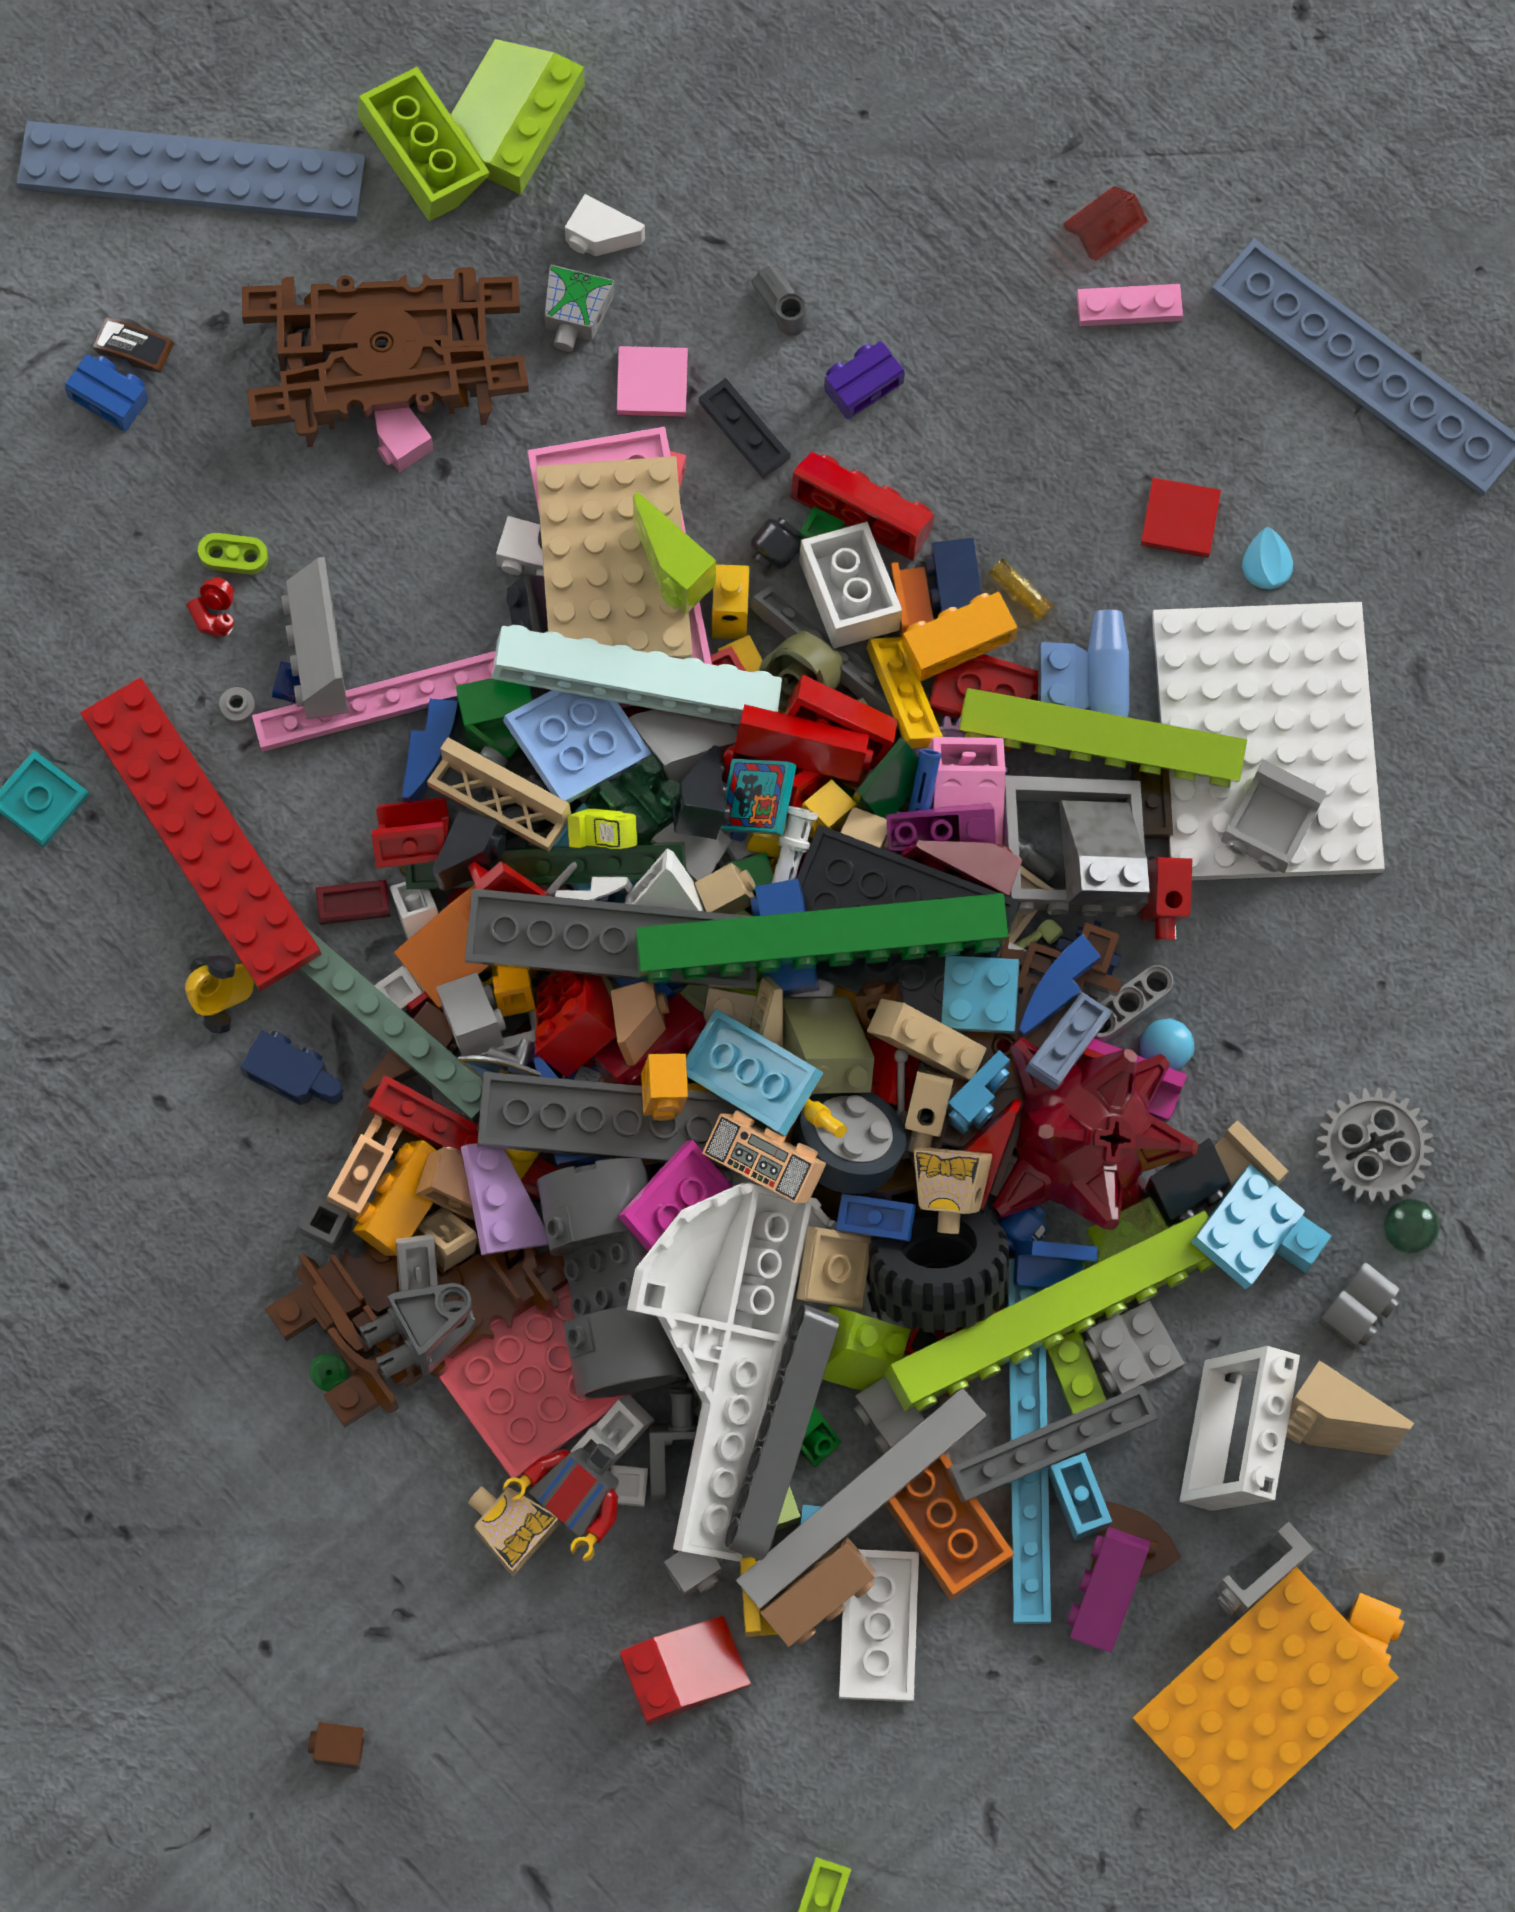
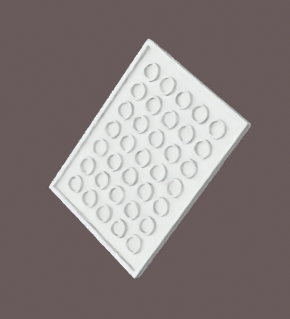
M1362 602L1153 610L1152 623L1160 723L1247 739L1240 781L1231 782L1230 788L1209 784V777L1196 775L1195 781L1174 778L1175 771L1169 770L1173 836H1170L1168 839L1170 858H1192V880L1383 873L1385 867ZM1263 759L1327 791L1285 873L1278 870L1277 872L1268 871L1258 864V860L1247 854L1245 856L1237 855L1227 849L1225 843L1221 842L1227 826H1229Z

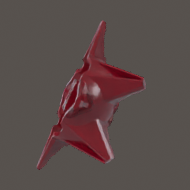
M1019 1037L1010 1045L1025 1098L1020 1111L1021 1122L1017 1142L1019 1158L995 1199L992 1208L1000 1218L1051 1200L1069 1208L1105 1230L1117 1228L1121 1219L1140 1233L1145 1232L1152 1226V1220L1141 1175L1145 1171L1195 1156L1198 1151L1197 1141L1154 1117L1148 1109L1170 1063L1162 1054L1137 1063L1136 1053L1133 1050L1123 1049L1082 1063H1075L1055 1091L1025 1071L1039 1048L1024 1038Z

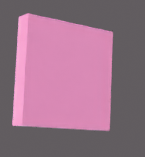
M619 346L617 415L686 417L688 348Z

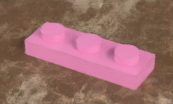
M1180 284L1078 289L1079 326L1182 321L1183 318Z

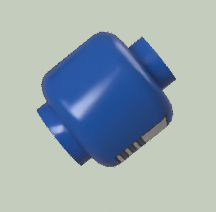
M1038 1205L997 1220L998 1225L1006 1233L1009 1251L1014 1255L1016 1241H1041L1048 1233V1225L1043 1220L1047 1214Z

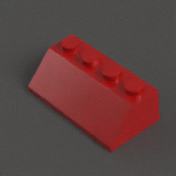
M811 452L793 472L791 499L811 509L815 506L844 521V526L846 527L868 522L875 542L912 561L916 558L933 528L935 515L931 513L927 506L917 501L911 503L901 498L900 494L889 486L880 487L870 482V479L860 471H849L839 466V463L829 455L821 454L820 456Z

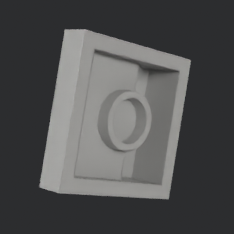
M1150 1300L1122 1315L1118 1314L1087 1330L1085 1334L1086 1341L1083 1344L1087 1349L1090 1359L1093 1362L1098 1360L1104 1370L1101 1378L1110 1393L1116 1392L1117 1395H1120L1141 1385L1145 1387L1182 1368L1185 1364Z

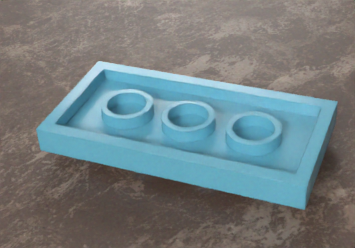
M715 1009L686 1057L687 1077L784 1136L787 1135L823 1075V1072L718 1009Z

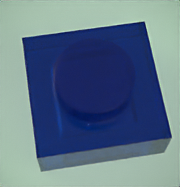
M281 661L272 690V697L296 703L294 686L301 685L300 677H293L291 663Z

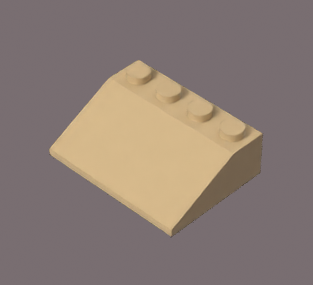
M1319 1360L1292 1401L1286 1437L1298 1444L1303 1441L1313 1446L1390 1456L1414 1423Z

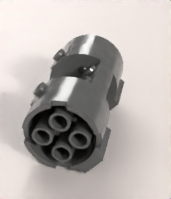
M617 1158L595 1161L593 1165L582 1166L576 1169L574 1166L546 1174L537 1180L549 1251L551 1255L563 1256L564 1273L568 1279L571 1310L575 1316L574 1319L564 1322V1330L578 1399H601L628 1395L660 1387H669L690 1379L658 1317L627 1310L635 1268L647 1255L648 1251L619 1219L618 1215L652 1179L650 1164L645 1165L640 1158Z

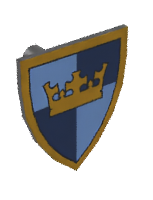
M521 1039L515 1055L491 1046L487 1056H459L457 1059L481 1079H483L484 1072L536 1077L541 1075V1072L526 1067L535 1045L528 1039Z

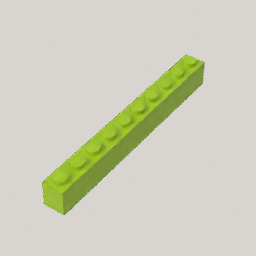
M1203 1211L991 1315L983 1322L981 1320L976 1322L973 1327L962 1329L891 1364L884 1375L905 1413L914 1408L918 1412L924 1411L938 1402L936 1397L946 1392L953 1396L960 1389H967L969 1387L968 1382L979 1376L984 1381L998 1374L1001 1371L999 1366L1009 1361H1012L1013 1365H1017L1033 1355L1031 1350L1043 1345L1045 1350L1062 1342L1064 1340L1062 1335L1072 1330L1076 1334L1088 1330L1096 1324L1094 1319L1104 1314L1108 1319L1127 1309L1125 1304L1137 1299L1138 1303H1142L1154 1297L1158 1293L1156 1289L1165 1284L1173 1288L1189 1278L1188 1273L1196 1269L1203 1273L1215 1267L1216 1264L1191 1243L1208 1219V1215Z

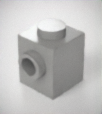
M679 1551L664 1561V1568L685 1598L697 1589L702 1594L719 1582L717 1576L721 1574L722 1569L719 1563L723 1559Z

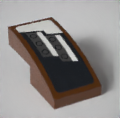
M106 317L93 344V348L98 354L125 359L132 367L161 373L174 342L150 330Z

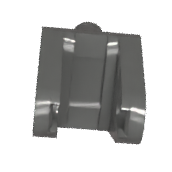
M455 1283L396 1292L387 1296L390 1306L387 1309L388 1314L364 1326H360L359 1330L363 1339L366 1340L368 1348L397 1333L402 1336L404 1345L375 1358L385 1379L414 1364L419 1368L424 1377L430 1374L472 1333L475 1327V1317L472 1311L471 1296L464 1286ZM457 1295L461 1296L464 1302H444V1300L449 1296ZM467 1318L466 1323L462 1327L457 1328Z
M692 1387L670 1388L671 1421H668V1423H654L649 1426L651 1502L666 1500L665 1445H672V1440L694 1439L695 1441L698 1422L694 1420V1392Z

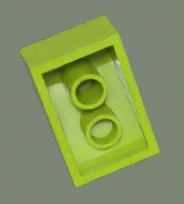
M637 492L633 496V522L659 589L662 592L661 597L671 608L677 609L679 607L687 614L715 586L716 560L643 495Z

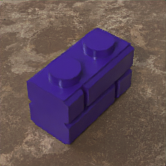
M883 341L878 342L874 346L870 343L865 344L855 352L854 359L845 365L843 362H838L826 372L827 376L824 379L825 392L846 419L855 416L904 383V369L896 358L892 356V353Z

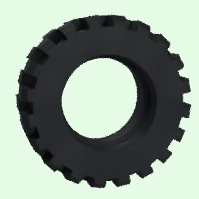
M981 1208L979 1212L971 1214L960 1213L958 1234L937 1232L938 1211L925 1210V1212L914 1215L910 1242L871 1236V1243L869 1244L871 1293L875 1297V1303L883 1312H886L888 1317L897 1323L900 1320L903 1321L905 1327L913 1330L919 1327L923 1328L924 1332L935 1333V1330H945V1333L955 1332L958 1327H964V1329L973 1327L977 1320L983 1322L993 1314V1310L996 1311L1000 1307L1009 1289V1247L1004 1229L998 1225V1222L989 1213L984 1215V1211ZM936 1262L956 1264V1266L940 1269L922 1267V1265Z

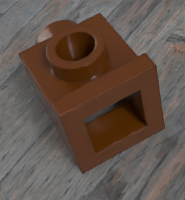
M872 980L865 983L855 996L866 1039L877 1038L868 1033L867 1030L881 999L903 1003L898 982L885 983L884 980Z

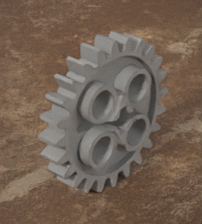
M1363 1088L1359 1100L1350 1092L1346 1097L1348 1105L1337 1100L1334 1105L1337 1113L1328 1110L1324 1117L1329 1123H1321L1318 1128L1321 1133L1326 1135L1317 1137L1315 1141L1316 1145L1325 1147L1316 1155L1317 1159L1327 1160L1321 1172L1327 1173L1332 1171L1334 1175L1329 1184L1333 1185L1340 1181L1343 1184L1340 1194L1344 1195L1349 1189L1353 1190V1201L1355 1202L1364 1194L1367 1196L1368 1205H1372L1376 1196H1379L1383 1205H1385L1389 1201L1390 1193L1399 1201L1403 1197L1402 1187L1412 1193L1416 1188L1412 1180L1422 1182L1425 1178V1175L1419 1169L1428 1170L1432 1164L1423 1158L1431 1156L1434 1152V1148L1424 1145L1433 1138L1431 1133H1422V1130L1429 1122L1428 1120H1416V1116L1420 1111L1419 1107L1411 1111L1406 1109L1409 1102L1408 1098H1405L1400 1103L1395 1102V1091H1392L1388 1099L1383 1098L1381 1088L1377 1089L1374 1097H1370L1367 1089ZM1378 1116L1387 1118L1391 1122V1129H1379L1375 1125L1374 1118ZM1353 1131L1359 1137V1143L1354 1145L1346 1143L1342 1138V1132ZM1398 1132L1404 1135L1402 1138L1385 1142L1379 1152L1372 1148L1353 1160L1349 1161L1346 1159L1347 1155L1365 1150L1370 1141L1376 1145ZM1394 1148L1402 1149L1407 1154V1161H1395L1391 1157L1390 1150ZM1363 1162L1371 1164L1375 1169V1175L1370 1177L1362 1175L1358 1170V1164Z

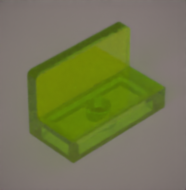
M1148 1197L1121 1211L1119 1224L1114 1230H1105L1098 1225H1094L1085 1232L1092 1245L1098 1247L1097 1254L1099 1258L1096 1262L1099 1263L1168 1228L1152 1198Z

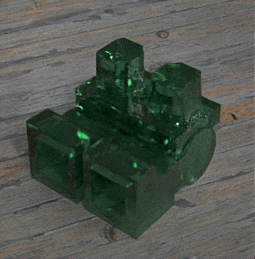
M651 755L639 761L636 766L622 772L620 778L611 782L606 779L597 783L586 806L590 809L622 811L623 813L636 815L637 844L649 843L655 835L673 823L672 809L680 784L673 780L667 781L660 773L662 764L655 756Z

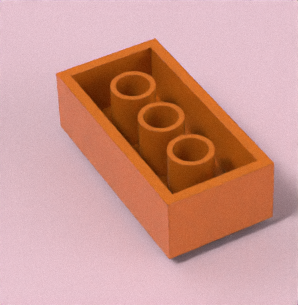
M943 1454L890 1499L885 1506L915 1550L919 1552V1556L949 1600L952 1601L1012 1561L1014 1552L976 1498L961 1503L947 1472V1469L953 1466L948 1456Z

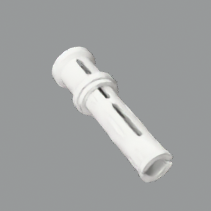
M788 806L787 813L789 815L784 834L780 835L778 839L779 845L782 847L772 883L796 879L802 854L810 847L808 837L812 822L817 820V813Z

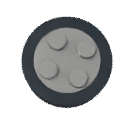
M872 1092L811 1095L809 1097L811 1101H819L829 1108L831 1115L847 1127L845 1135L837 1138L823 1127H815L805 1119L804 1113L800 1112L792 1131L791 1144L797 1146L798 1143L813 1148L818 1152L816 1158L826 1163L818 1183L834 1191L848 1194L868 1193L882 1187L892 1177L906 1147L905 1128L897 1112L883 1098Z

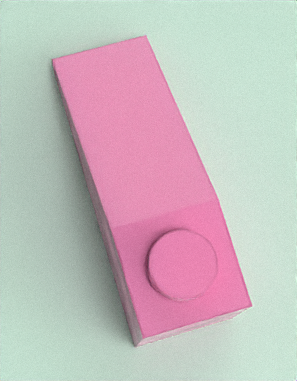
M409 407L374 412L380 446L377 448V451L386 465L393 464L400 473L433 451L432 437Z

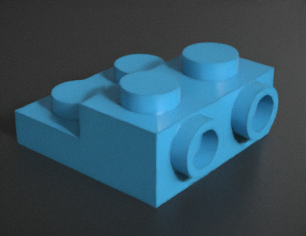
M1000 1050L948 1102L947 1112L950 1117L948 1121L962 1135L969 1132L974 1126L980 1130L994 1115L995 1096L993 1094L1009 1079L1007 1076L1010 1074L1008 1072L1010 1060Z

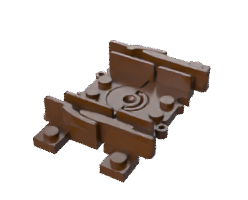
M433 1203L432 1209L427 1211L423 1218L442 1208V1206ZM450 1211L476 1232L477 1242L475 1251L477 1255L472 1258L471 1256L467 1257L446 1271H443L436 1261L438 1285L455 1283L464 1286L470 1293L472 1311L475 1317V1327L472 1333L447 1358H454L483 1338L494 1339L493 1331L490 1329V1325L494 1320L500 1319L507 1324L508 1328H511L513 1319L534 1305L543 1315L555 1310L559 1306V1299L553 1290L556 1292L568 1284V1279L564 1273L565 1264L563 1256L551 1255L549 1249L538 1255L535 1247L523 1249L525 1259L513 1266L523 1258L522 1250L507 1251L505 1254L510 1267H512L508 1270L503 1252L481 1255L475 1222ZM416 1230L411 1237L419 1236ZM363 1239L362 1243L366 1248V1253L360 1258L352 1257L349 1251L345 1250L342 1260L339 1261L336 1255L333 1254L330 1256V1262L319 1267L314 1259L307 1257L304 1253L300 1255L301 1266L297 1268L296 1274L303 1285L265 1308L268 1316L286 1342L316 1322L325 1335H329L332 1345L353 1374L352 1377L324 1394L326 1402L344 1428L378 1406H381L386 1413H392L399 1409L394 1395L383 1381L382 1370L380 1371L375 1358L404 1345L402 1336L397 1333L373 1345V1347L380 1351L379 1354L374 1356L373 1348H368L366 1341L359 1335L361 1334L359 1327L378 1319L375 1315L380 1318V1316L388 1314L387 1309L390 1306L387 1296L400 1292L397 1255L385 1256ZM452 1295L447 1297L444 1302H464V1299L461 1296ZM467 1318L457 1328L462 1327L466 1323ZM443 1360L440 1366L435 1368L430 1374L435 1377L442 1376L446 1371L445 1361ZM415 1364L391 1376L395 1384H404L406 1388L423 1377Z

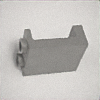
M1263 759L1229 826H1227L1221 842L1225 843L1227 849L1237 855L1245 856L1247 854L1258 860V864L1268 871L1277 872L1278 870L1285 873L1327 791Z
M1290 1522L1286 1523L1270 1541V1545L1282 1557L1246 1590H1242L1229 1575L1221 1581L1215 1590L1219 1595L1216 1598L1217 1602L1229 1615L1235 1613L1240 1619L1296 1566L1299 1567L1304 1563L1314 1550Z

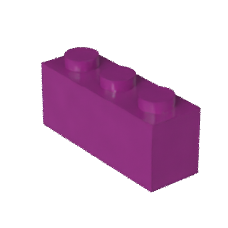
M1109 1526L1105 1537L1097 1536L1091 1552V1557L1097 1560L1093 1571L1085 1569L1078 1589L1085 1592L1080 1605L1073 1603L1066 1623L1073 1626L1070 1638L1112 1653L1147 1557L1150 1541Z

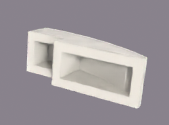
M630 1395L619 1399L597 1425L586 1432L570 1452L572 1453L582 1448L591 1455L598 1444H603L609 1447L616 1455L615 1460L611 1463L613 1465L653 1423L654 1419Z

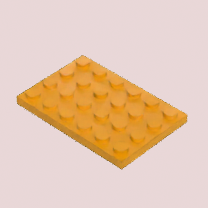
M1296 1566L1140 1710L1133 1719L1235 1830L1399 1677Z

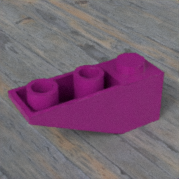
M991 803L948 806L886 815L888 851L906 850L918 840L996 844L995 813Z

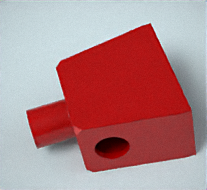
M1158 857L1147 862L1150 893L1148 894V904L1140 910L1141 921L1155 922V941H1175L1176 921L1187 918L1190 915L1192 858Z

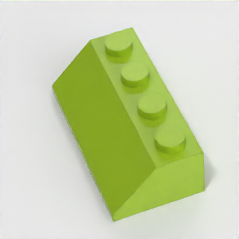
M418 67L359 96L357 117L429 222L457 208L489 176V170Z

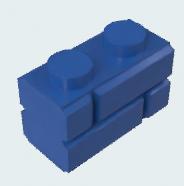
M89 354L85 355L77 366V370L72 373L65 383L67 397L121 430L127 431L148 401L144 382L131 373L124 376L115 371L116 366L105 357L99 356L98 359H95Z

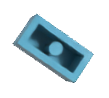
M1082 1453L1052 1464L1048 1470V1475L1074 1541L1108 1529L1112 1519L1086 1454Z

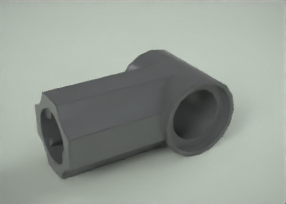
M768 265L758 271L757 275L751 280V283L776 318L779 330L787 335L800 334L807 326V309L804 298L795 293L777 265ZM788 311H796L799 313L795 317H787L784 315Z

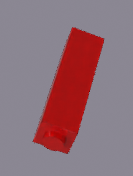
M744 704L733 749L735 753L767 761L791 762L796 765V768L857 783L859 782L862 769L869 771L873 750L867 749L869 734Z

